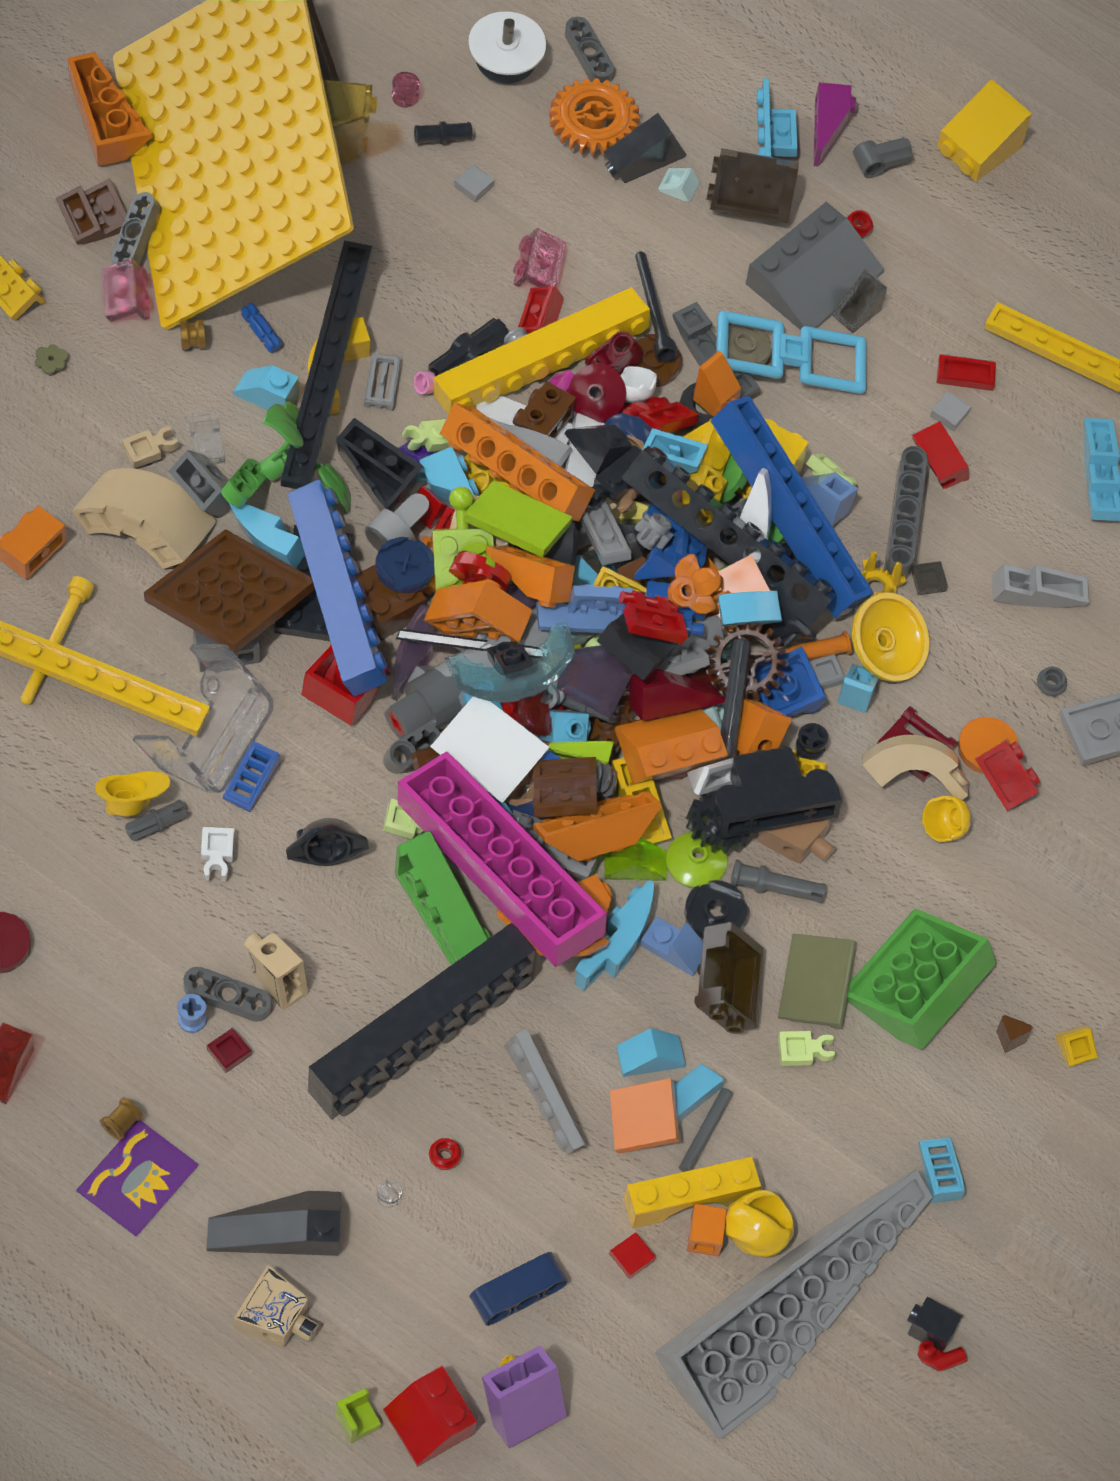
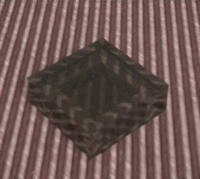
M941 561L912 565L911 573L918 595L947 591L948 585Z

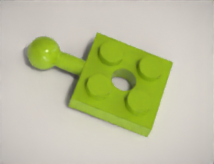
M466 487L453 489L449 496L451 506L456 509L457 528L435 529L432 531L436 590L462 584L463 581L449 573L451 564L460 551L482 555L487 558L486 564L492 567L496 565L486 553L487 546H495L494 535L479 528H469V523L463 521L464 513L473 503V494Z

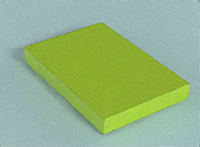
M493 480L464 513L463 521L543 558L570 527L573 517Z

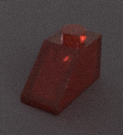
M4 1022L0 1027V1102L7 1104L34 1052V1042L31 1033Z

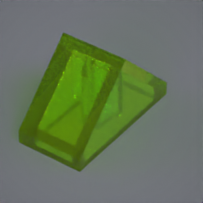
M641 837L635 845L625 847L623 851L604 854V880H667L666 850Z

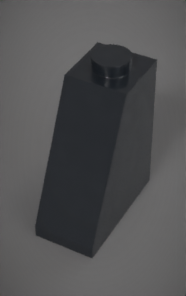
M659 113L652 116L603 152L609 160L604 165L614 178L619 175L624 183H628L687 156Z

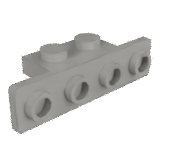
M717 615L705 618L704 621L694 622L704 624L703 636L691 634L683 644H678L671 655L656 669L684 675L695 673L700 668L710 665L708 654L704 650L709 645H718L713 640L714 635L724 639L720 618ZM608 655L612 679L615 682H620L630 678V675L633 673L629 671L628 667L615 656Z

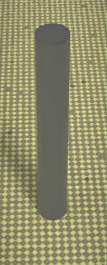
M721 1088L679 1166L682 1172L692 1170L733 1095L729 1089Z

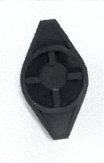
M780 604L782 621L763 624L761 630L764 635L771 628L773 634L769 640L772 641L780 637L781 643L778 646H785L787 649L797 640L813 639L816 637L802 621Z
M323 818L311 822L304 829L298 830L296 834L297 840L287 847L286 854L288 860L318 866H331L342 863L369 849L367 837L351 830L343 820Z

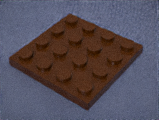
M225 529L144 592V601L236 654L312 593L315 587L312 577Z

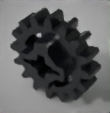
M712 791L710 798L706 794H702L699 800L694 799L686 815V819L689 820L686 828L694 830L691 835L692 839L700 838L702 840L700 843L701 847L708 844L711 845V852H715L718 847L722 849L724 854H727L730 847L734 851H738L741 845L745 846L751 833L720 839L712 816L716 791Z

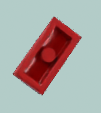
M556 286L530 288L518 327L524 328L527 334L558 320L564 298Z

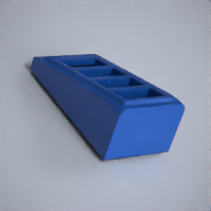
M253 741L227 787L223 800L251 812L280 765V754ZM252 767L262 772V775L250 771L249 768ZM243 778L255 783L256 786L254 787L242 781ZM239 788L251 795L248 798L235 791Z

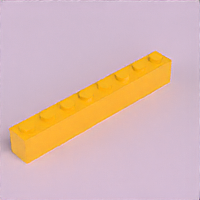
M630 287L433 377L434 397L448 415L454 403L473 407L484 401L491 403L499 395L503 396L512 391H517L531 382L541 380L555 371L567 368L571 364L586 358L592 351L598 349L617 332L626 331L632 336L641 334L649 329L650 308L635 290Z

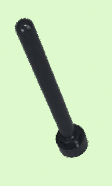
M639 251L636 253L635 259L656 335L655 344L653 345L655 358L659 362H669L678 355L676 343L667 336L647 256L644 252Z

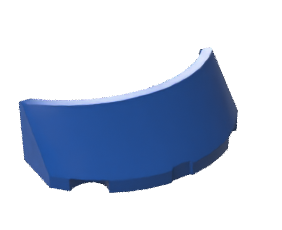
M652 503L644 511L642 517L646 513L650 516L654 513L662 514L672 525L669 532L673 534V537L662 550L655 547L649 553V559L635 572L634 578L636 580L675 577V566L683 557L689 554H695L701 568L706 561V545Z

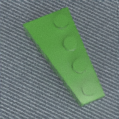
M430 830L398 845L396 848L395 876L448 962L452 965L489 939L490 934L478 922L472 905L467 901Z

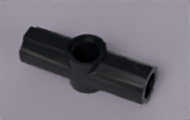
M493 318L472 334L468 332L461 334L454 340L448 351L429 364L428 370L437 376L498 348L504 343V338L509 333L506 325L500 319Z

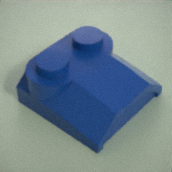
M801 646L778 657V659L787 660L786 667L777 668L785 673V677H774L780 686L778 689H775L769 684L767 686L771 693L769 697H766L762 690L758 691L761 703L789 717L801 712L813 713L818 711L827 699L803 647ZM772 660L756 667L757 683L761 682L769 674Z

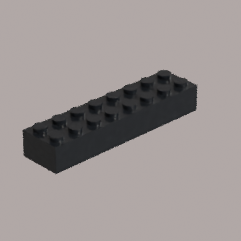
M511 922L310 1065L308 1074L309 1094L331 1120L338 1115H347L355 1108L356 1102L365 1096L369 1098L375 1095L381 1089V1084L390 1078L394 1080L400 1077L410 1063L415 1060L421 1061L432 1052L434 1046L440 1042L446 1043L457 1034V1030L463 1025L475 1023L481 1017L482 1012L488 1007L492 1006L494 1008L500 1005L506 999L507 994L513 989L520 990L525 987L532 978L536 950Z

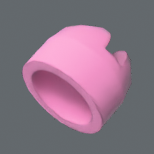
M419 371L416 373L414 388L418 394L423 395L434 392L433 377H435V374L433 372Z

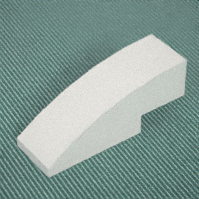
M762 468L758 473L740 519L745 523L752 522L762 531L761 535L768 540L772 520V490L769 472L767 469ZM748 547V555L752 554L755 560L761 558V552L757 547Z

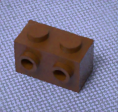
M546 381L540 389L536 388L531 393L528 405L524 410L520 408L517 411L512 423L515 426L556 438L574 414L576 397Z

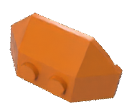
M645 791L638 793V795H625L597 802V814L552 816L533 824V828L547 844L577 861H590L598 855L608 852H620L625 847L635 845L659 812L661 806L660 802L650 792Z

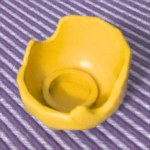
M944 795L928 801L922 811V824L926 834L934 841H954L962 838L968 832L971 825V813L965 801L957 796Z

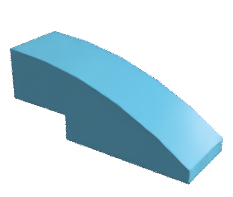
M229 503L243 532L255 546L297 568L305 556L302 542L298 536L287 532L280 517L248 504H244L242 507H235Z

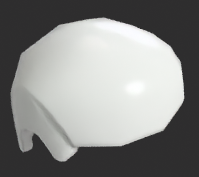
M625 367L621 374L627 392L625 402L628 404L646 402L655 392L657 374L642 367Z

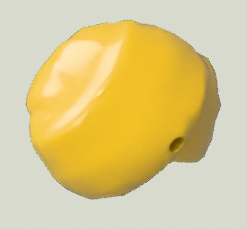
M756 1190L742 1196L729 1205L725 1220V1234L742 1252L754 1257H772L781 1252L792 1239L794 1233L793 1217L781 1198L770 1190Z

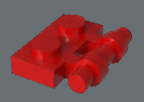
M657 396L650 398L645 403H632L622 412L640 417L651 428L667 433L696 425L699 415L678 401L669 404L666 397L659 398Z
M635 590L631 593L620 592L619 603L627 604L623 612L629 633L683 644L687 639L688 633L683 615L677 613L678 606L670 602L668 598L656 596L655 598L647 597L643 592Z

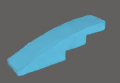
M1084 418L1085 468L1091 520L1120 521V476L1118 470L1120 455L1113 419Z

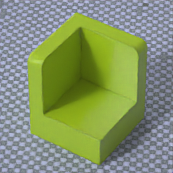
M363 1388L336 1402L335 1415L350 1443L381 1429V1423L369 1403L367 1388Z

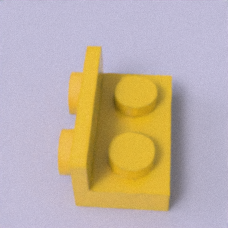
M0 255V307L10 318L16 321L35 301L42 305L46 300L40 295L42 288L32 278L27 280L22 275L25 270L13 258L8 261Z

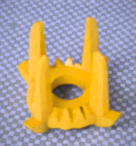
M871 552L869 559L862 560L863 572L861 573L867 583L875 580L881 582L884 586L881 592H874L872 596L880 593L896 594L897 588L907 581L905 576H901V563L897 562L895 564L892 575H890L888 570L884 571L883 568H875L877 552Z

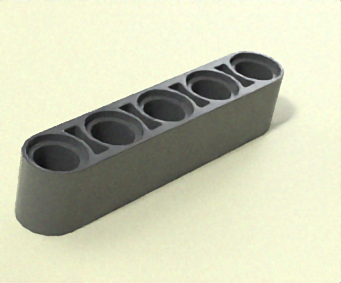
M918 446L907 447L901 455L896 475L884 571L888 570L890 575H892L895 562L904 564L902 565L901 576H905L906 579L909 577L915 558L928 460L926 452Z

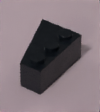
M353 418L336 438L339 455L380 512L383 509L395 512L426 482L424 466L356 418Z

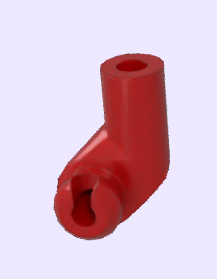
M923 1341L918 1346L917 1355L920 1361L936 1371H945L967 1362V1357L962 1347L943 1352L935 1347L932 1341Z

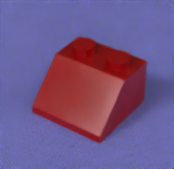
M330 645L305 672L301 695L352 726L369 707L380 686L354 697L342 682L332 645ZM387 665V666H388V669H385V670H384L385 675H387V673H388V671H389V668H390L389 665Z
M443 1366L411 1383L383 1408V1412L417 1467L471 1437L476 1431L477 1421Z

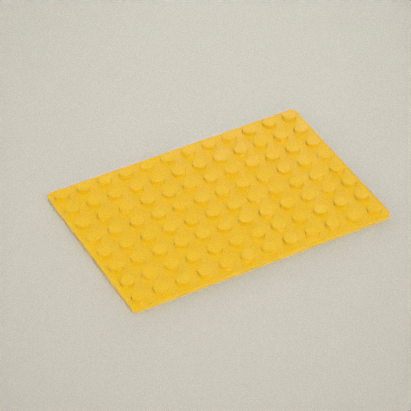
M207 0L114 54L113 63L118 89L121 88L131 108L137 111L143 125L148 127L152 133V138L130 157L137 195L142 192H148L160 204V212L146 247L162 328L169 330L179 325L180 321L194 317L352 232L354 225L306 0Z

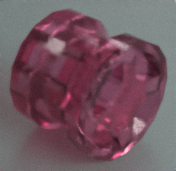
M400 72L393 77L391 96L396 105L406 108L414 106L418 102L419 78L411 72Z

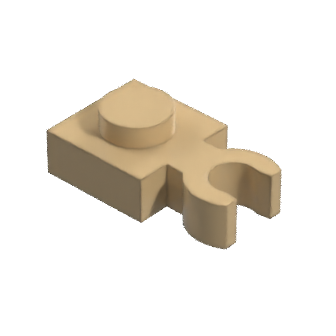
M170 426L161 428L157 435L152 436L150 430H146L122 439V447L135 469L161 459L162 450L166 452L176 450L178 448L177 438L171 441L165 440V438L172 436V429Z

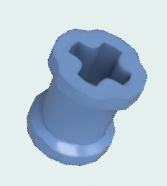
M185 995L184 998L179 1000L177 1005L179 1014L178 1024L185 1032L196 1033L205 1027L207 1021L205 1013L206 1003L199 995ZM190 1011L195 1012L193 1016L189 1015Z

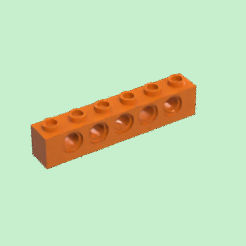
M454 403L439 433L449 440L448 445L450 447L452 446V448L461 452H467L469 460L478 465L487 466L489 474L509 481L508 486L511 489L522 494L526 493L531 498L572 516L574 521H580L595 489L473 406Z

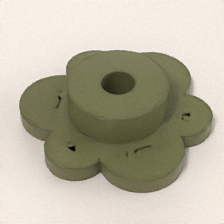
M54 344L49 345L48 348L40 347L36 350L37 359L35 360V365L38 368H42L44 373L53 374L56 370L65 368L68 353L64 349H58Z

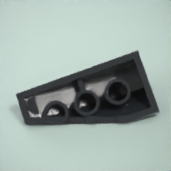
M305 1191L208 1218L207 1251L339 1256L341 1192Z

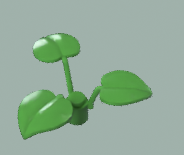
M291 401L285 402L284 406L275 404L270 407L262 422L275 429L286 440L277 451L260 462L261 470L271 481H275L282 476L290 444L297 449L303 446V438L296 424L299 408ZM318 462L316 469L320 478L328 488L331 487L337 499L345 509V514L348 513L351 505V494L345 479L331 464L323 465Z

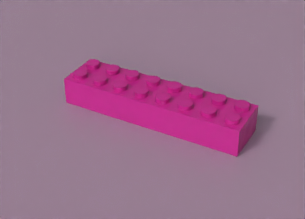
M447 751L398 781V805L424 832L430 830L440 849L555 968L605 935L607 913Z

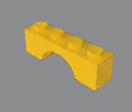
M751 1156L628 1184L624 1195V1202L633 1229L664 1222L674 1213L692 1207L694 1204L719 1203L729 1207L732 1202L742 1196L760 1190L761 1184Z

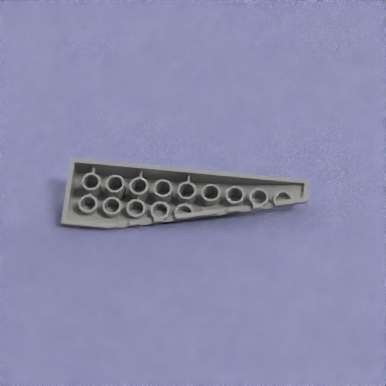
M912 1170L810 1237L655 1352L672 1383L718 1439L725 1437L772 1400L778 1392L774 1387L783 1378L788 1379L796 1369L794 1366L815 1346L816 1343L814 1341L820 1333L830 1327L857 1293L859 1284L866 1276H870L877 1268L876 1263L896 1244L897 1241L895 1239L904 1228H908L931 1200L932 1195L918 1170Z

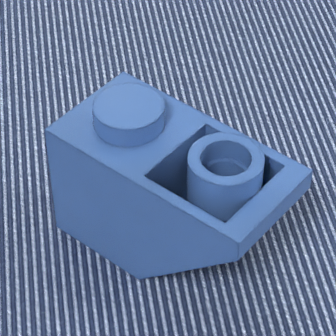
M836 472L802 479L831 526L849 514L858 488Z

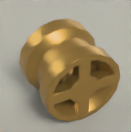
M197 319L195 323H188L186 320L180 321L182 350H188L191 346H197L199 349L206 348L203 319Z

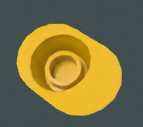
M158 771L111 775L101 778L96 783L95 792L104 799L107 814L124 817L135 816L149 805L151 798L163 794L169 788L171 781L168 775Z

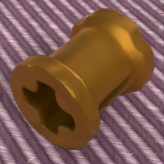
M122 1097L119 1100V1106L108 1117H102L100 1124L109 1135L120 1141L124 1138V1132L135 1121L139 1122L143 1118V1114L132 1101Z

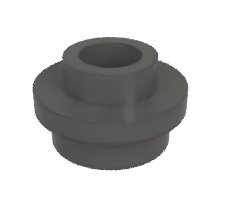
M1054 666L1047 667L1039 673L1037 686L1044 694L1056 696L1065 690L1067 678L1060 668ZM1048 680L1054 681V682L1056 683V685H1052V684L1048 683L1047 681H1048Z

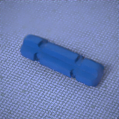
M252 303L244 306L241 309L242 317L247 323H250V328L259 340L265 342L264 346L268 352L274 353L276 350L281 349L282 340L276 333H273V328L264 316L258 314L260 312L258 308Z

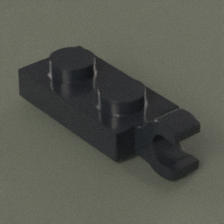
M636 445L633 446L594 478L592 488L595 491L588 505L596 509L608 497L615 503L633 489L621 477L642 450Z

